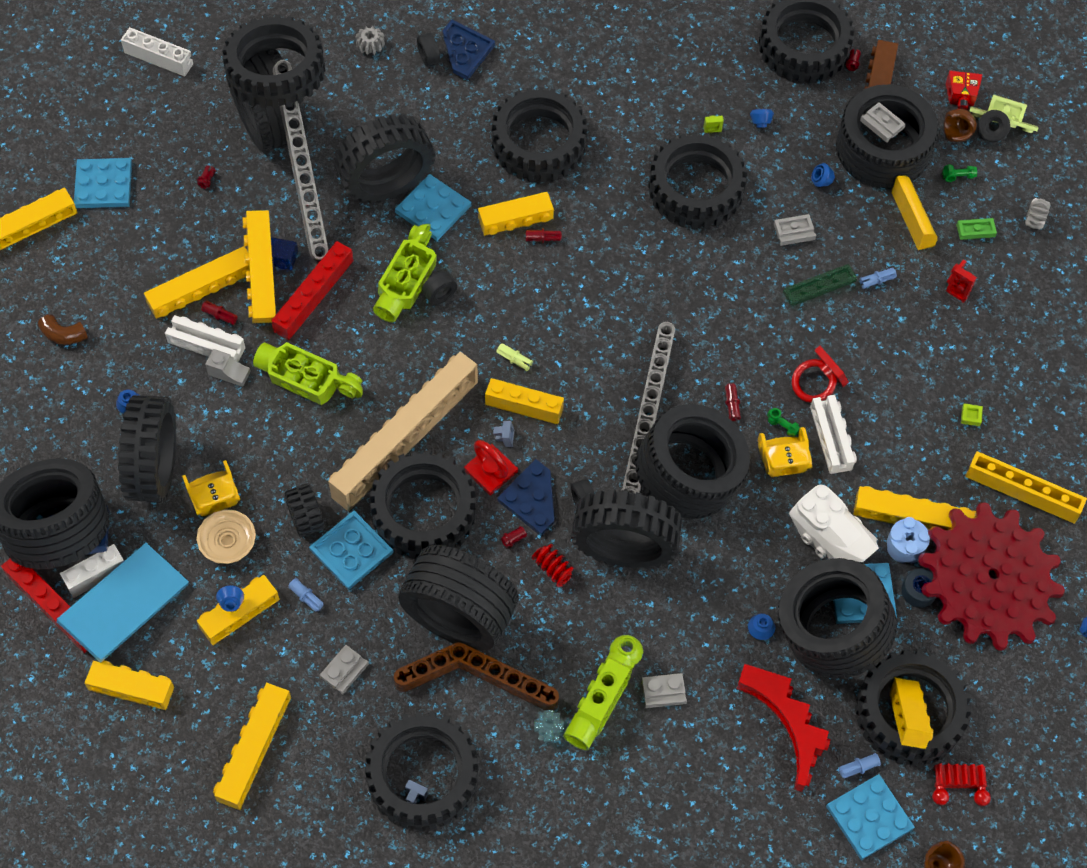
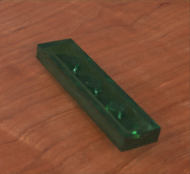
M846 264L786 287L783 293L792 307L857 281V277L850 265Z

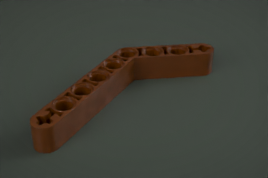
M463 643L452 644L403 666L394 673L395 687L400 692L409 691L460 668L545 711L555 710L559 703V693L555 688ZM456 652H462L464 654L462 657L459 658L454 656ZM439 660L446 662L443 666L435 664ZM474 661L482 662L480 666L472 665ZM419 669L427 670L425 674L417 673ZM495 669L500 671L498 675L490 674V671ZM514 678L518 680V683L510 684L508 680ZM533 687L537 691L535 693H528L526 689Z

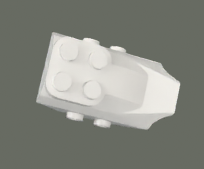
M825 485L815 486L796 503L789 513L802 540L807 545H811L820 558H845L864 562L879 549L876 542L878 539L862 524L858 517L853 516L848 511L843 501Z

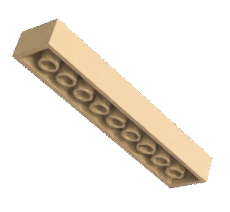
M462 352L452 356L444 368H440L431 381L425 382L422 389L417 394H413L409 402L405 406H401L397 410L396 415L392 419H388L384 423L383 428L378 433L375 432L365 446H360L356 454L351 459H347L338 472H334L330 476L328 482L331 498L349 512L373 488L374 479L379 480V471L381 469L386 471L389 461L392 460L395 463L399 461V455H406L478 383L477 364Z

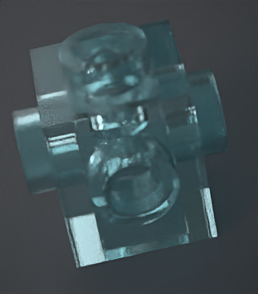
M545 710L543 713H539V720L535 719L534 732H538V740L545 742L559 741L560 732H564V720H560V713H555L553 710Z

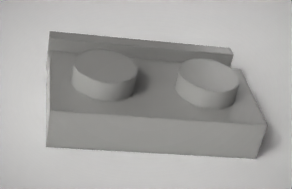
M879 102L867 111L865 115H862L860 119L863 124L885 142H888L890 138H893L905 128V123Z
M809 214L774 220V227L780 240V246L816 239Z
M345 645L322 671L320 678L343 695L369 665V662Z
M682 673L642 677L646 708L687 703Z

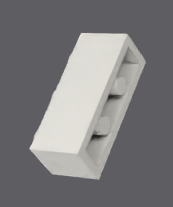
M113 544L107 548L106 552L96 553L61 572L60 575L72 597L75 598L95 587L123 563L124 560Z

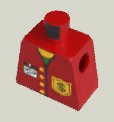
M949 70L946 79L949 103L958 105V109L968 110V106H974L982 74Z

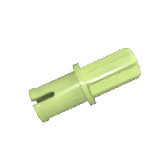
M502 343L497 349L498 354L510 360L511 364L515 363L525 369V371H528L530 367L524 364V362L532 366L533 360L520 354L519 350L515 351Z

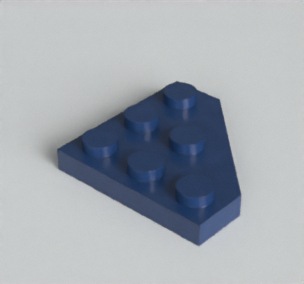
M451 20L443 29V38L454 74L468 80L494 48L495 41L454 20Z
M535 459L497 498V501L542 536L554 524L551 472L546 466Z

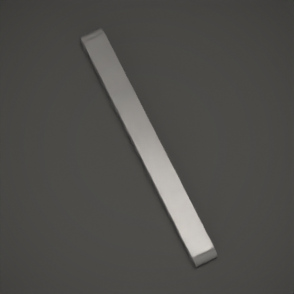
M286 60L278 61L273 67V75L281 74L278 71L279 65L285 66L287 72L292 70L291 64ZM296 101L293 103L294 110H287L285 105L280 106L309 253L312 259L322 260L328 252V246L300 107ZM290 120L297 122V129L290 128ZM294 138H298L301 141V147L298 148L293 145L292 141ZM298 156L304 158V166L297 164L296 158ZM301 175L308 177V184H303L300 181ZM305 193H310L312 195L311 202H306L304 200ZM309 211H313L316 214L314 221L308 219L307 213ZM312 229L319 231L320 236L318 239L311 236ZM316 247L323 249L321 257L315 255Z
M670 322L661 323L657 331L622 490H627L629 493L636 494V492L640 493L641 490L636 466L633 463L636 462L637 446L641 445L643 439L656 422L675 333V327ZM641 429H646L648 432H642ZM634 479V480H636L637 482H636V483H632V482H630L629 480Z

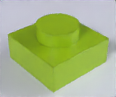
M723 116L705 117L704 133L722 132Z
M963 404L961 424L980 426L982 423L983 406Z

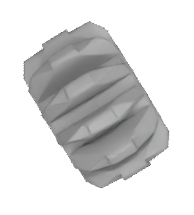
M366 26L365 30L360 29L359 33L356 34V46L361 53L366 52L367 56L369 53L375 55L376 51L381 52L385 45L384 34L379 28L375 29L374 26L371 28Z
M1041 198L1033 199L1027 213L1026 226L1033 229L1043 228L1049 213L1050 202Z

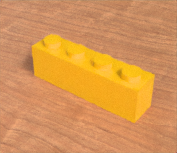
M548 192L478 208V219L484 236L494 235L506 230L511 231L522 226H531L539 222H547L553 219L554 208Z
M491 378L485 393V405L558 424L563 411L564 398Z
M262 575L260 578H254L248 586L243 589L240 588L244 592V601L237 610L232 612L225 611L218 603L210 612L206 611L197 620L198 626L212 645H215L280 600L278 592L265 575Z
M104 660L101 663L97 661L92 662L85 680V685L90 691L163 710L167 709L174 690L172 681L166 676H151L149 672L139 670V672L132 671L131 668L124 665L116 667Z
M895 678L890 691V698L901 745L926 749L928 742L933 738V729L930 727V716L927 715L926 711L927 704L923 700V690H921L918 681Z

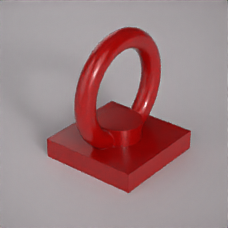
M821 346L814 350L819 359H811L801 363L795 369L792 376L794 393L801 400L812 403L813 398L818 397L821 398V401L826 400L827 396L834 392L837 381L842 387L849 383L844 372ZM810 367H819L822 373L829 379L827 389L819 395H808L802 391L799 385L801 374Z
M477 440L474 443V451L477 456L464 466L465 472L470 474L471 478L490 496L518 473V468L493 444L490 445L483 440Z

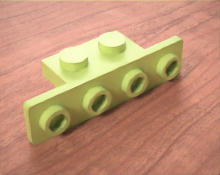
M993 95L988 111L1000 110L1008 116L1010 127L1016 128L1017 125L1023 127V131L1029 133L1038 131V126L1022 122L1027 104ZM972 106L969 110L973 116L979 118L987 112Z

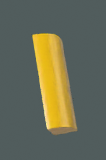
M904 175L897 176L891 193L917 249L922 250L935 246L937 235L910 178Z

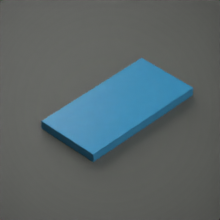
M145 543L58 617L57 623L101 663L186 588L189 581L152 547Z

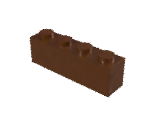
M878 39L877 45L872 48L871 56H874V58L870 59L868 69L871 70V73H867L865 83H868V86H865L864 89L876 85L891 84L899 43Z

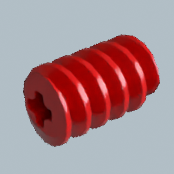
M553 544L542 546L531 558L536 560L537 565H541V569L546 571L548 577H552L551 580L553 582H557V587H561L571 578L574 567L566 568L569 562H561L564 558L563 555L556 557L559 551L557 549L551 551Z

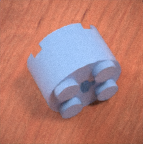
M906 517L896 522L887 538L889 555L899 563L917 562L919 556L925 553L930 542L927 528L912 517Z

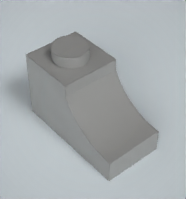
M216 349L212 350L205 364L208 375L242 387L251 372L249 367L234 360L231 354Z

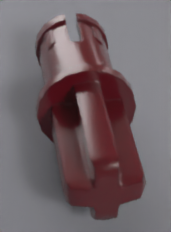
M544 228L542 230H526V242L542 241L544 243V241H560L562 239L561 231H544Z
M207 300L202 305L201 310L214 316L216 320L222 319L234 325L238 319L237 315L226 311L223 306L215 305Z
M729 383L725 386L727 398L725 405L728 406L729 419L737 421L741 419L740 400L738 399L736 385Z

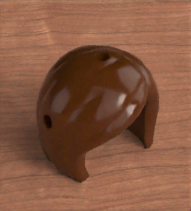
M955 109L946 113L944 134L948 141L963 142L972 137L977 123L969 111Z
M948 840L940 841L927 851L924 868H965V859L963 853L955 844Z

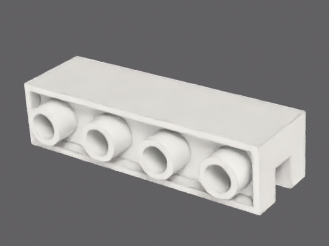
M129 27L121 39L124 53L182 76H186L193 65V60L189 59L191 51Z
M174 315L171 321L172 328L168 327L165 332L168 343L208 357L212 350L216 349L231 354V357L238 362L245 350L244 340L239 335H231L219 328L214 329L204 323L193 322L187 317Z
M835 395L827 396L825 401H821L820 397L813 398L810 409L829 473L851 471L857 459L855 452L851 450V437L849 434L847 435L845 430V418L841 417L840 402L836 400Z

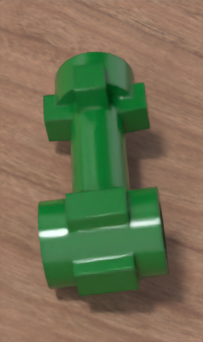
M949 164L943 167V178L947 182L955 181L957 176H967V178L971 179L977 177V167L967 166V169H954V166Z
M778 408L769 410L767 416L768 422L771 425L779 424L788 430L786 434L793 437L797 436L801 428L798 423L791 424L781 417V411Z

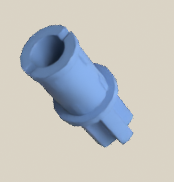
M890 268L881 272L875 271L874 274L861 277L859 280L860 284H863L861 287L865 289L897 277L894 268Z
M297 578L289 583L288 588L299 597L301 602H305L315 612L321 610L323 602L312 593V589L306 588Z
M874 753L862 759L856 758L855 761L840 766L839 773L842 778L858 773L864 774L866 770L880 766L881 762L878 755Z

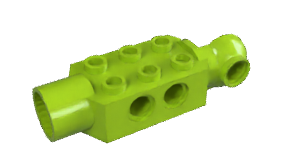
M431 224L414 225L412 227L408 240H403L378 283V294L380 297L373 307V312L384 321L393 323L397 320L402 309L412 308L422 291L424 283L428 280L436 266L437 255L432 249L426 247L432 235L430 231Z
M264 342L255 353L254 367L268 372L273 384L320 405L328 402L336 389L349 398L362 397L363 388L360 377L353 373H347L346 376L341 375L337 364L286 342L277 348Z
M621 635L611 643L610 653L605 663H601L597 671L596 681L592 680L587 689L589 692L586 698L582 697L577 707L578 712L575 713L563 734V737L573 746L582 750H589L595 737L600 735L630 680L632 669L642 659L643 646L634 636ZM627 646L632 650L625 652L622 650V647Z

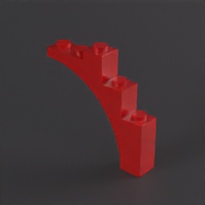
M744 664L737 689L754 696L767 705L785 726L793 743L796 756L797 775L794 790L802 792L805 786L809 787L812 774H809L810 766H815L817 755L821 756L824 750H828L831 740L827 738L829 731L808 725L812 715L811 712H808L810 704L790 698L793 686H790L791 678Z

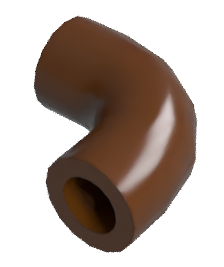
M54 315L43 316L38 321V327L48 340L56 344L71 345L88 339L81 322L68 327L61 326Z

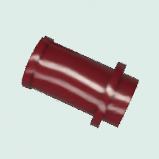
M855 49L850 51L849 59L846 61V67L849 71H855L859 68L861 52L858 49L856 54H854Z
M210 165L205 166L202 175L197 178V185L200 188L206 189L210 187V181L216 172L214 167H211L209 171Z
M519 526L508 534L504 533L501 541L506 548L513 547L514 543L526 538L527 533L523 527Z

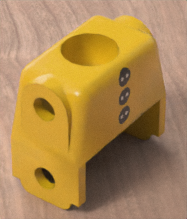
M804 427L800 428L798 437H780L766 441L765 435L759 433L758 448L767 475L777 477L798 474L812 468L809 442Z
M226 460L223 461L226 471L205 475L191 483H188L186 475L182 476L197 516H207L235 506L240 500Z

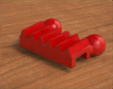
M939 763L933 767L936 776V790L932 794V799L936 804L945 805L949 801V794L944 788L977 789L974 794L975 803L979 806H986L990 803L991 796L986 791V771L983 764L967 766V764L942 765V763Z

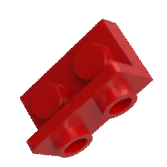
M964 259L960 264H955L951 270L952 274L946 282L948 284L946 292L962 302L968 299L977 279L972 273L964 270L967 262Z

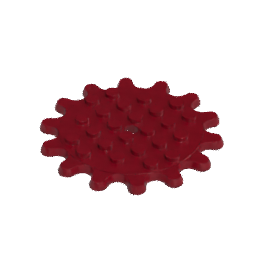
M981 502L976 506V516L974 518L967 517L960 509L954 508L950 510L949 519L952 527L948 531L937 526L931 527L928 530V535L935 542L936 551L934 553H922L918 558V562L933 573L932 581L922 586V593L926 597H938L943 602V608L938 613L939 622L943 625H948L952 621H959L964 626L963 638L965 642L974 644L981 634H987L991 637L994 648L998 651H1003L1008 646V636L1010 634L1018 635L1025 644H1032L1036 638L1032 626L1035 621H1040L1046 625H1052L1055 622L1056 615L1050 610L1047 602L1049 598H1061L1064 595L1065 588L1051 579L1050 571L1059 567L1061 560L1058 555H1047L1040 549V542L1044 539V531L1041 528H1033L1028 532L1024 531L1019 525V512L1014 509H1009L1004 517L999 519L993 515L990 505L985 502ZM989 570H994L997 579L990 578Z

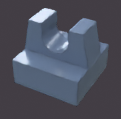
M503 421V426L494 427L493 435L496 436V441H503L505 447H513L514 427L511 421Z
M408 780L405 786L406 793L408 794L406 801L416 804L420 799L425 802L428 796V788Z

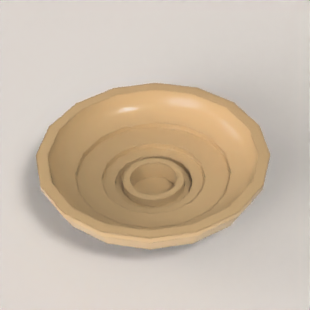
M222 510L204 519L198 528L197 543L199 550L207 559L215 563L229 564L241 560L250 552L254 546L256 533L253 523L246 515L234 510Z

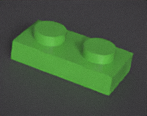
M993 218L960 220L956 224L960 240L996 237L997 234Z

